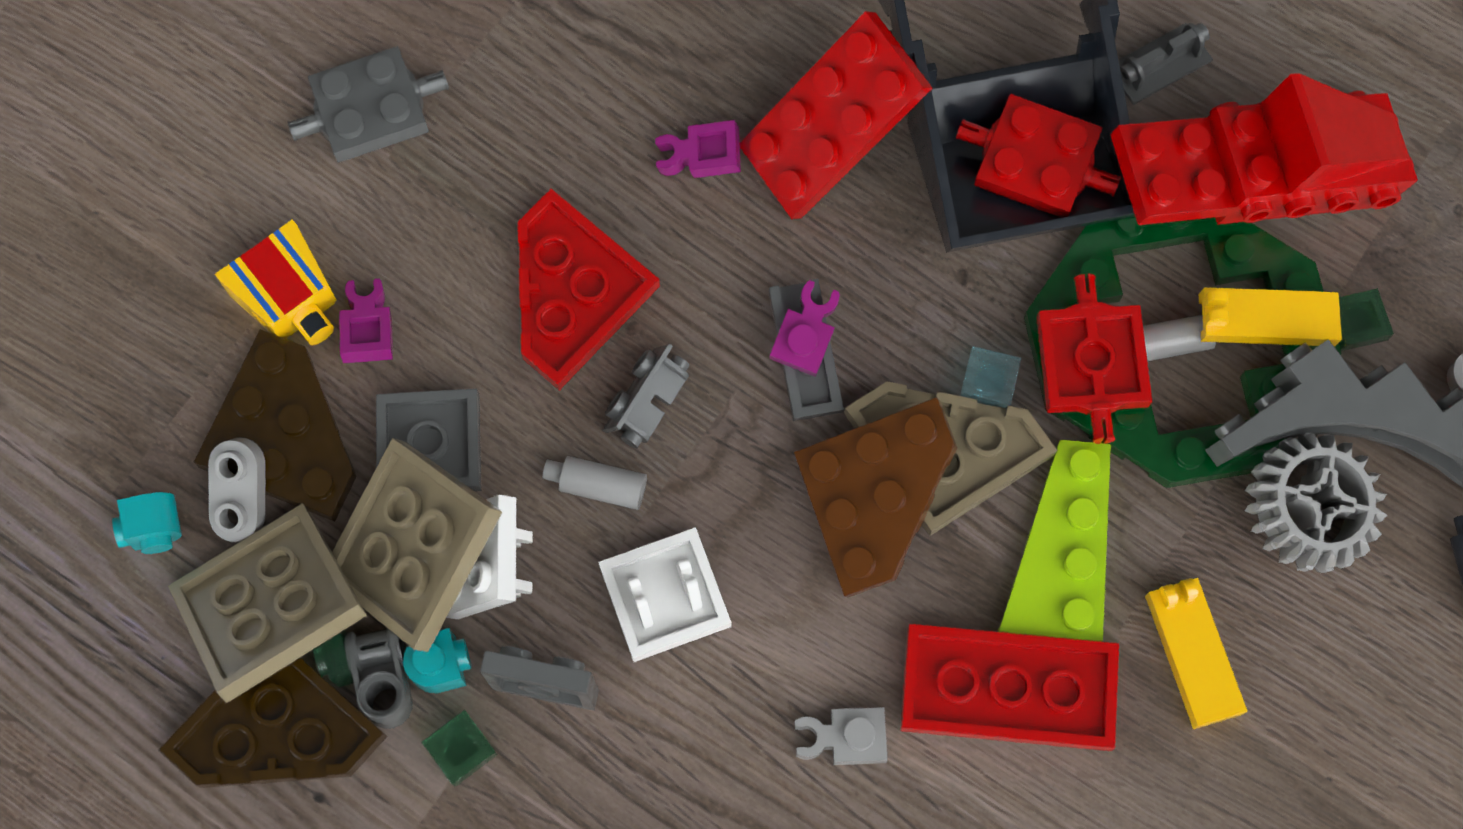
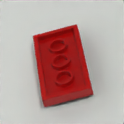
M865 11L740 142V148L791 219H802L933 87L877 13Z
M909 624L907 629L900 731L1113 751L1116 741L1119 643Z

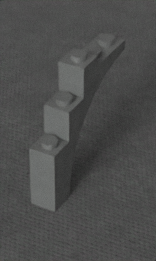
M1329 339L1313 350L1305 342L1280 360L1286 369L1271 379L1277 388L1254 403L1259 413L1247 421L1244 420L1241 414L1229 420L1214 431L1220 440L1205 450L1218 467L1251 448L1287 437H1297L1306 433L1359 437L1401 449L1436 467L1463 488V393L1457 387L1435 402L1405 362L1389 372L1381 365L1359 380Z

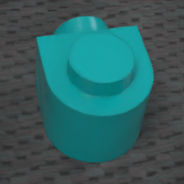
M156 492L117 500L119 517L112 519V525L119 548L131 546L135 551L141 550L143 554H156L172 549V542L182 536L174 494Z
M450 628L438 632L428 652L414 650L408 645L403 656V666L407 676L418 688L425 692L441 693L467 686L463 671L472 669L467 644L464 638L456 640Z

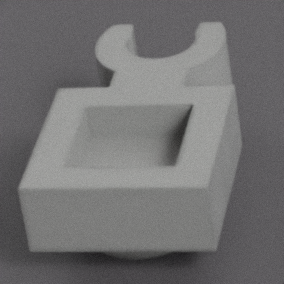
M884 707L832 709L831 725H823L818 719L813 717H801L795 720V730L808 729L816 736V742L813 746L796 748L797 758L810 760L818 757L823 750H833V765L886 763L888 760Z

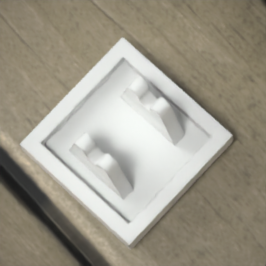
M496 495L486 499L500 509L502 514L446 618L461 619L514 602L516 598L521 597V593H532V582L516 579V548L521 547V543H533V532L516 528L515 497Z
M696 527L598 562L633 662L732 627L730 617Z

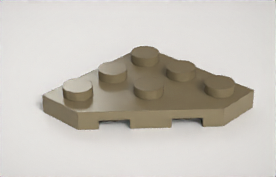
M888 381L845 407L844 411L845 416L855 429L937 397L940 400L956 442L957 450L949 467H946L934 493L935 497L922 523L929 536L1054 457L1058 451L1028 409L1013 406L1001 408L977 403L978 399L938 391L936 394L906 389L907 385Z

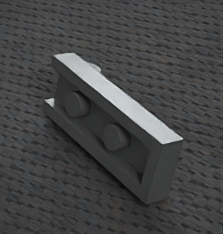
M812 279L811 281L815 282L811 293V299L814 303L823 305L819 280ZM806 283L779 287V285L769 287L768 292L777 335L788 309L802 314L803 309L800 303V296ZM825 317L823 318L822 322L827 324ZM831 342L828 344L816 377L782 364L793 421L843 412Z

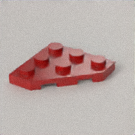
M550 189L517 222L520 263L521 354L525 362L560 391L660 287V279L553 189Z

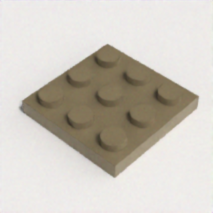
M392 438L332 554L361 606L411 648L428 652L497 524L502 511L407 442Z
M303 503L168 585L217 693L226 703L367 616L313 517Z

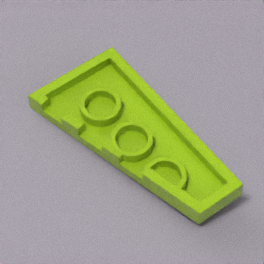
M1060 440L1056 447L1058 451L1052 459L1038 503V509L1024 547V553L998 632L1103 642L1111 444Z

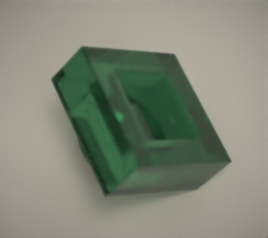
M1378 288L1339 297L1342 334L1339 346L1341 351L1388 341L1393 336L1394 332Z
M345 630L313 649L316 666L320 675H328L329 679L338 687L354 683L345 650L344 634L347 633Z
M463 710L422 741L424 747L454 787L498 755L466 710Z

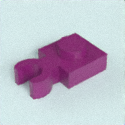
M735 120L688 126V139L680 140L670 134L655 138V144L660 152L674 151L670 159L656 161V168L661 175H676L685 166H689V171L693 178L741 172L739 127Z
M380 278L373 280L374 289L367 296L357 295L354 280L347 281L345 293L348 305L352 310L339 311L340 355L343 363L393 360L392 316L390 307H382L385 302V293Z
M809 280L804 285L800 296V303L803 309L802 314L790 309L787 310L769 359L816 377L835 327L823 323L822 320L835 311L840 294L839 291L833 290L829 301L824 305H818L811 299L815 282Z

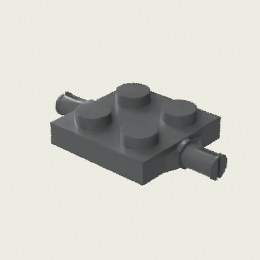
M396 46L307 76L315 97V113L288 121L287 123L294 141L322 131L323 136L330 142L337 163L428 133L429 130L422 113V97L448 90L449 86L443 70L415 79L414 75L406 68L400 49Z

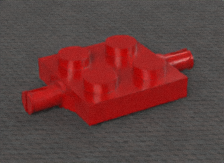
M1013 94L1009 95L1001 117L992 125L991 129L963 119L956 135V139H961L983 148L982 164L976 176L974 186L1061 218L1069 216L1075 198L1084 190L1085 186L1114 196L1121 176H1116L1093 167L1095 163L1094 149L1103 127Z
M1080 274L1074 277L1078 304L1066 309L1042 310L1037 315L1047 413L1080 412L1090 414L1093 443L1101 444L1104 439V444L1115 441L1111 413L1120 409L1149 408L1152 403L1141 306H1112L1098 302L1095 275L1088 274L1085 279V274Z

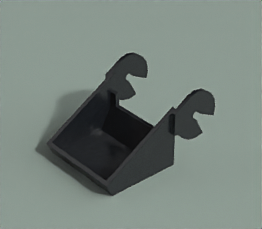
M878 0L887 17H890L892 25L890 32L933 87L908 112V127L946 253L1135 216L1110 135L1118 125L1130 124L1115 45L1120 16L1117 0H1083L1079 4L1089 34L1079 35L1077 51L1074 55L937 80L935 62L926 63L922 39L912 41L905 1ZM1013 94L1101 126L1103 129L1094 149L1095 163L1093 167L1116 176H1121L1114 196H1111L1105 192L1085 186L1084 190L1075 198L1069 216L1061 218L974 186L976 176L982 164L983 148L961 139H956L963 119H966V121L991 129L992 125L1001 117L1009 95Z

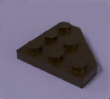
M260 329L194 463L199 468L208 471L210 454L217 445L233 438L249 439L256 443L264 454L266 495L296 507L303 503L309 512L335 522L357 476L343 445L339 429L327 398L323 393L312 359L305 346ZM229 458L227 462L228 469L233 474H237L238 465L234 459Z
M298 658L228 703L221 698L215 689L158 751L194 785L200 788L351 777L388 736L304 660Z

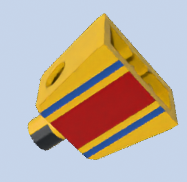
M293 219L215 273V276L229 296L274 335L287 339L299 330L307 342L313 346L325 341L334 331V326L323 312L333 306L337 300Z

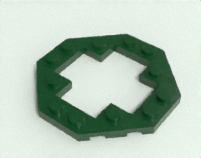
M1134 216L1085 226L1024 316L1045 410L1047 411L1037 315L1042 310L1066 309L1078 304L1074 282L1075 276L1085 274L1086 279L1088 274H1094L1096 277L1095 284L1098 302L1106 304L1120 302L1123 292L1114 256L1203 241L1215 285L1263 278L1266 290L1324 292L1316 262L1252 223L1238 222L1217 225L1215 217L1138 225ZM1338 343V344H1337L1336 346H1334V347H1335V349L1338 351V353L1341 355L1342 353H1341L1340 346H1339V343ZM1282 345L1284 356H1287L1301 345ZM1309 346V347L1313 350V349H1315V348L1318 347V346ZM1283 364L1245 370L1241 374L1240 380L1250 418L1259 413L1254 403L1277 388L1271 379L1286 369ZM1150 405L1149 408L1120 409L1111 413L1115 441L1107 444H1111V453L1122 460L1127 458L1150 473L1148 477L1165 488L1251 474L1254 466L1264 463L1262 458L1264 453L1274 447L1278 448L1279 442L1287 438L1251 448L1217 467L1205 450L1220 440L1214 431L1224 424L1159 435ZM1080 412L1050 413L1064 422L1066 419L1090 435L1088 438L1093 441L1090 414Z

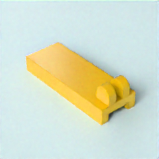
M1204 287L1199 293V304H1202L1203 330L1200 332L1201 342L1302 345L1306 342L1309 346H1319L1329 339L1332 345L1336 346L1342 340L1339 292Z
M1188 578L1177 584H1168L1148 592L1145 598L1193 730L1248 712L1198 578Z

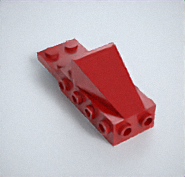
M1300 73L1290 74L1264 101L1257 104L1239 106L1237 102H1226L1211 109L1208 117L1118 125L1110 134L1138 225L1215 217L1217 225L1238 222L1254 223L1261 220L1284 217L1298 218L1312 214H1338L1349 210L1382 209L1399 202L1402 198L1401 194L1418 181L1413 161L1409 156L1399 128L1398 118L1393 111L1387 93L1366 95L1364 91H1353L1346 94Z

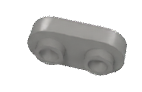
M233 438L217 445L209 457V521L212 529L219 537L226 541L239 542L260 530L265 522V458L262 450L253 441L246 438ZM229 458L236 461L238 465L237 474H233L228 469L227 462ZM229 509L237 513V525L231 523L228 519Z

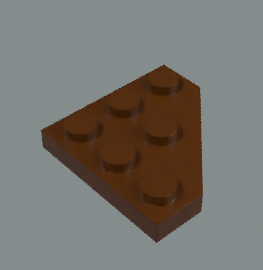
M937 397L794 452L844 597L849 598L895 581L905 562V555L916 532L920 530L935 497L934 493L946 467H949L957 450V445L942 404Z

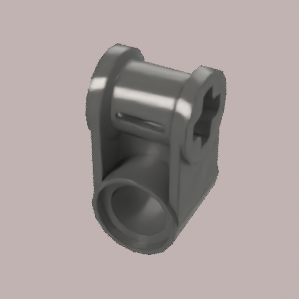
M388 628L361 635H356L353 631L345 633V650L353 676L359 708L376 726L388 729L402 725L409 718L413 705L408 676L403 666V656L406 650L404 641ZM386 689L397 691L396 701L389 709L385 711L373 709L374 699L381 691Z

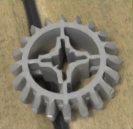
M1306 433L1299 436L1298 439L1290 437L1279 442L1278 448L1274 447L1264 453L1262 456L1264 463L1254 466L1251 473L1258 482L1249 484L1244 491L1255 497L1256 502L1248 505L1245 512L1252 515L1257 514L1260 521L1253 526L1251 532L1256 534L1265 532L1268 536L1262 549L1272 551L1280 548L1278 563L1289 564L1295 561L1297 570L1303 572L1313 570L1314 567L1320 573L1333 571L1334 567L1341 569L1352 565L1355 562L1354 557L1365 556L1370 551L1368 543L1376 541L1382 535L1374 524L1382 522L1387 514L1376 508V503L1383 501L1387 494L1374 491L1372 484L1378 480L1381 474L1375 472L1366 473L1364 466L1369 456L1360 455L1352 458L1353 443L1343 442L1336 446L1334 435H1323L1317 439L1314 433ZM1298 464L1308 465L1307 475L1301 477L1300 484L1293 487L1286 486L1291 472ZM1339 518L1344 519L1343 526L1337 537L1331 542H1323L1325 531L1330 530L1332 521Z

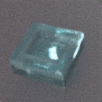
M972 346L960 396L978 399L977 403L1007 408V406L1011 405L1021 358Z

